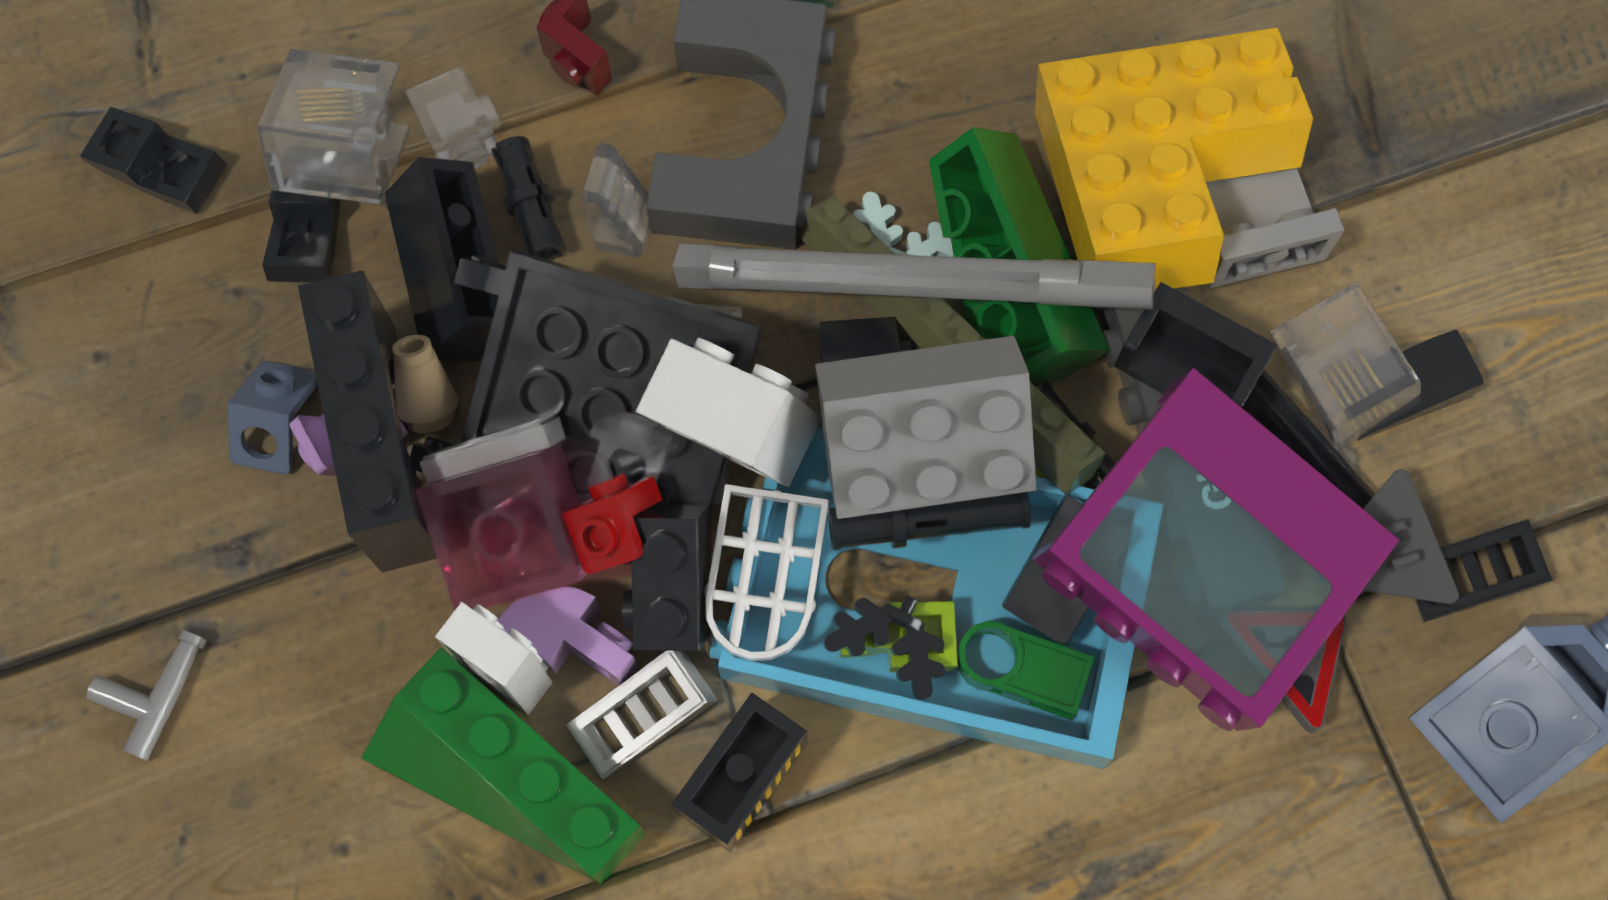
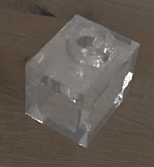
M461 66L405 90L416 119L436 158L473 162L476 169L492 156L491 149L496 148L495 145L497 144L493 130L502 126L501 121L487 93L476 97Z

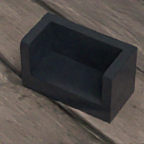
M1160 282L1154 292L1152 310L1144 309L1125 341L1114 367L1162 394L1173 381L1192 368H1195L1242 408L1277 344Z

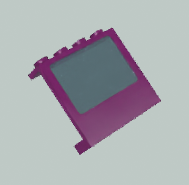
M1192 368L1170 384L1157 401L1161 404V407L1057 538L1040 548L1032 560L1045 570L1042 573V578L1053 590L1070 600L1078 597L1097 613L1094 621L1102 631L1118 642L1127 643L1130 641L1149 657L1146 665L1157 677L1174 687L1183 685L1201 700L1198 709L1212 723L1227 731H1232L1233 728L1236 731L1261 728L1400 540L1195 368Z

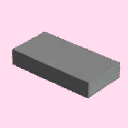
M551 415L439 449L424 456L423 461H420L426 483L429 484L549 448L564 440L566 436L560 418Z

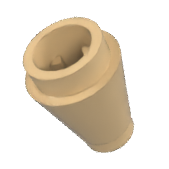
M410 335L398 340L392 347L398 417L406 422L407 427L411 431L417 433H432L444 429L456 417L455 409L458 406L459 397L435 350L432 348L430 339L424 335Z

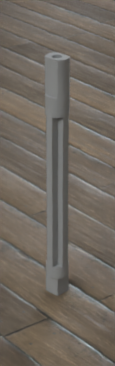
M679 244L672 266L678 288L756 289L1037 302L1041 305L1149 310L1153 308L1156 275L1155 263L1042 259V261L844 253L748 249L740 246Z

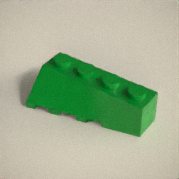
M972 127L929 159L943 238L951 239L954 257L1042 261V259L1071 260L1017 134ZM962 299L965 320L986 340L1008 336L1015 337L1029 371L1030 382L1035 387L1046 381L1052 384L1064 380L1110 351L1092 307L1041 305L1037 302Z
M441 647L393 698L361 757L364 761L396 776L600 885L646 834L634 819Z

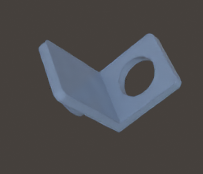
M262 361L258 364L227 402L229 458L232 463L284 475L291 471L293 468V432L289 423L317 387L315 371L270 361ZM250 427H259L268 431L277 443V451L273 454H261L253 450L245 439V430Z

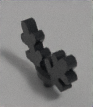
M909 596L905 597L900 609L888 603L879 608L867 598L858 599L854 604V609L863 617L855 620L845 612H838L832 620L838 630L826 636L823 642L825 649L829 652H836L848 646L849 654L853 657H858L865 651L866 635L871 633L872 643L878 647L888 642V623L891 622L905 630V636L891 645V653L897 657L905 653L908 654V663L896 671V678L900 682H906L911 679L912 693L917 699L929 698L933 692L932 678H940L945 673V667L941 663L928 658V651L935 653L942 650L944 642L942 638L924 632L925 623L912 616L918 601Z

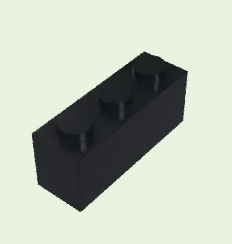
M418 157L384 193L417 334L424 335L430 339L432 348L435 350L440 361H479L484 355L499 296L454 283L459 261L462 257L471 259L472 255H478L498 262L474 164L469 161Z

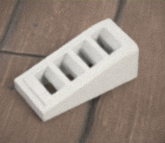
M665 651L566 726L603 780L693 720L718 700L685 651ZM670 672L689 698L681 705L663 680V677ZM647 688H649L666 713V716L660 721L657 720L640 694ZM625 703L645 731L638 737L635 736L617 709ZM603 718L623 746L615 754L595 726V723Z

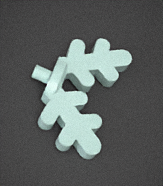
M874 192L865 193L862 199V209H857L853 212V215L896 255L954 257L951 239L943 238L941 225L938 222H931L928 225L927 240L922 242L918 232H910L907 236L906 252L893 248L894 245L901 241L903 229L899 225H892L888 229L886 228L888 224L894 221L896 209L890 204L881 208L879 196Z

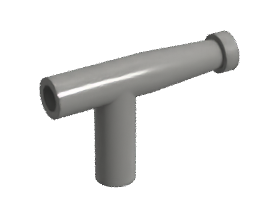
M185 630L181 631L178 637L180 642L157 680L150 696L100 675L92 680L87 690L86 698L137 720L122 751L148 761L179 698L198 649H203L206 639Z

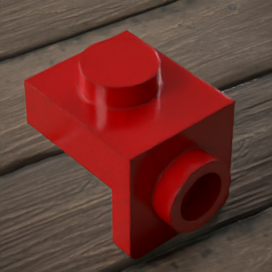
M622 473L588 486L592 498L562 513L584 572L593 574L634 561L643 555V543L633 516L663 499L654 476L629 484L626 474Z

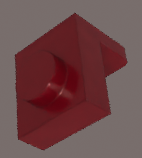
M554 0L543 11L539 24L536 26L543 54L550 60V65L556 74L566 83L573 87L580 83L597 96L612 81L607 51L582 33L591 22L587 0Z

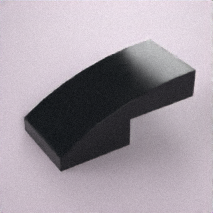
M113 107L109 108L79 156L86 163L151 196L195 214L200 210L227 165L215 151L169 136L156 122Z
M279 159L268 202L273 216V223L262 263L267 281L316 282L330 278L340 211L342 181L340 160Z

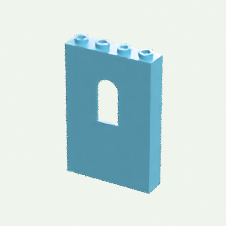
M817 428L789 488L769 478H765L763 490H779L788 494L828 499V507H835L829 480L823 428ZM1036 476L1037 491L1027 492L1030 502L1031 524L1026 529L1020 527L965 535L907 540L906 547L892 548L890 542L843 547L840 550H833L827 511L814 595L816 608L811 614L804 637L790 652L775 659L749 661L730 654L713 636L710 658L719 659L718 670L720 678L1104 769L1113 760L1135 645L1130 641L1127 643L1118 642L1102 631L1094 621L1097 613L1089 607L1066 646L1095 656L1076 717L1074 716L1073 721L988 691L978 690L967 684L960 675L958 667L954 671H945L944 675L940 678H932V695L929 698L920 700L912 693L911 679L906 682H900L896 678V672H889L888 653L867 657L840 658V650L829 652L825 649L823 644L825 637L838 630L832 621L834 615L838 612H845L855 620L863 617L856 611L837 604L828 593L825 582L826 572L830 563L841 553L855 549L957 571L951 600L954 601L957 649L967 630L975 624L986 621L1001 622L1013 629L1060 644L1002 607L1004 599L1065 495L1050 479ZM1079 486L1069 495L1085 502L1094 489ZM1122 496L1108 515L1123 522L1130 531L1131 536L1107 576L1106 581L1142 610L1162 505ZM753 498L748 499L741 534L743 532L747 533ZM763 500L757 540L778 543L779 537L783 539L788 503ZM799 505L793 546L815 549L821 508ZM758 551L759 556H754L748 594L770 598V591L774 592L780 554ZM794 556L795 561H790L784 600L806 603L813 559ZM734 557L726 591L734 592L733 587H738L743 560L741 558ZM735 603L733 604L730 620L718 619L716 624L720 634L728 641ZM749 605L750 610H745L739 648L750 652L765 651L771 608ZM786 611V616H781L776 648L786 644L799 630L804 613ZM984 634L977 636L966 646L968 666L974 673L983 678H1000L1009 673L1013 668L1014 655L1012 648L1004 639L997 635Z

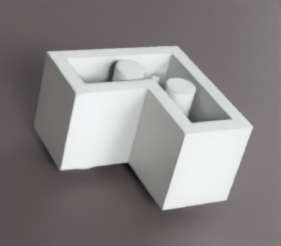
M671 338L635 412L662 427L719 453L749 470L789 488L822 419L819 414L805 404L809 394L791 385L792 381L787 377L762 365L755 364L751 374L731 366L730 363L734 354L707 340L697 338L692 348Z

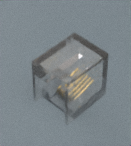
M290 49L258 123V134L272 190L382 205L385 199L384 193L389 188L410 131L409 125L391 123L388 98L399 72L400 64Z
M1358 282L1347 286L1271 331L1272 341L1277 344L1275 348L1277 358L1328 441L1336 450L1420 404V379Z

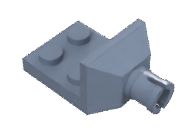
M1608 614L1599 621L1596 619L1591 624L1585 617L1528 616L1520 623L1514 634L1409 717L1500 823L1504 822L1608 743Z

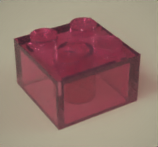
M560 442L546 449L425 484L415 489L454 611L461 602L471 609L477 604L488 608L580 582L588 575L583 570L562 516L563 512L580 503Z

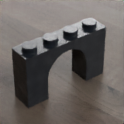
M363 270L299 285L298 289L348 535L381 572L444 557L432 497L415 472L405 444L394 402L392 385H395L392 347L398 339L392 320Z

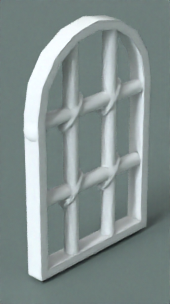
M725 484L709 582L705 586L704 594L706 596V620L715 640L730 654L749 661L772 660L790 652L804 637L811 614L816 608L814 595L828 511V499L788 494L779 490L768 491ZM731 495L753 498L747 533H742L743 538L724 535ZM763 500L788 503L783 539L779 537L778 543L757 540ZM799 505L821 508L815 549L792 545ZM722 545L744 549L738 587H733L734 592L715 589ZM758 551L780 554L774 592L770 591V598L748 594L754 556H759ZM794 556L813 559L806 603L784 600L790 561H795ZM713 600L735 603L729 641L720 634L713 619ZM749 605L771 608L765 651L750 652L739 648L745 610H750ZM786 611L804 613L799 630L786 644L776 648L781 616L785 617Z

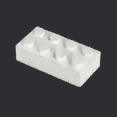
M461 602L436 634L435 638L475 678L529 715L553 683L546 673L549 667L542 662L543 658L537 654L538 651L531 646L532 642L513 628L506 633L503 630L504 627L497 622L498 618L481 605L477 604L471 609Z

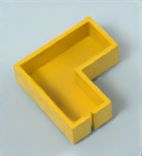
M1278 27L1038 64L1035 117L1077 260L1155 263V290L1160 282L1173 289L1214 283L1224 233L1206 182L1301 168L1313 116L1298 78L1291 77L1294 67Z

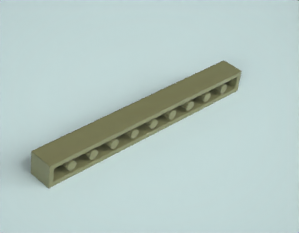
M834 196L807 209L805 212L807 224L805 227L800 228L798 237L812 251L896 255ZM858 294L880 317H895L898 334L904 340H910L911 346L915 350L986 340L942 298ZM1030 382L1035 466L1064 494H1069L1093 478L1106 453Z

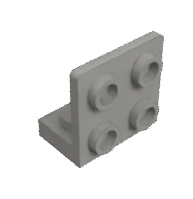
M1297 168L1206 182L1224 233L1214 283L1207 284L1210 289L1326 260L1344 232L1337 209L1334 208L1318 213L1313 212Z

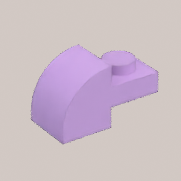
M548 586L530 591L515 600L497 620L504 627L503 630L506 633L513 628L532 642L531 646L543 658L542 662L555 674L571 653L618 686L633 676L639 669L634 657L628 653L633 646V643L605 622H601L596 630L591 627L602 610L596 597L583 590L568 586Z

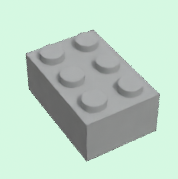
M1014 336L815 364L828 473L837 519L1037 491L1029 371Z

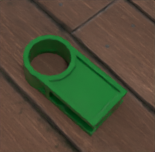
M994 621L978 623L967 630L957 649V667L967 684L978 690L988 691L1071 721L1077 715L1095 656ZM984 634L997 635L1004 639L1012 648L1014 655L1012 670L1005 676L996 679L983 678L974 673L968 666L965 649L970 641Z

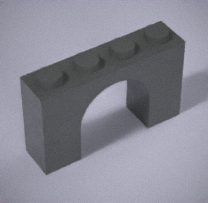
M680 0L674 37L677 70L738 77L753 81L767 89L777 99L784 111L785 118L778 133L767 145L741 158L712 159L656 152L646 208L651 233L796 250L798 229L806 226L807 216L805 212L813 207L814 193L804 192L806 173L817 174L820 159L821 137L811 136L814 118L825 119L829 83L819 82L821 64L832 65L835 49L836 29L826 28V4L792 0Z

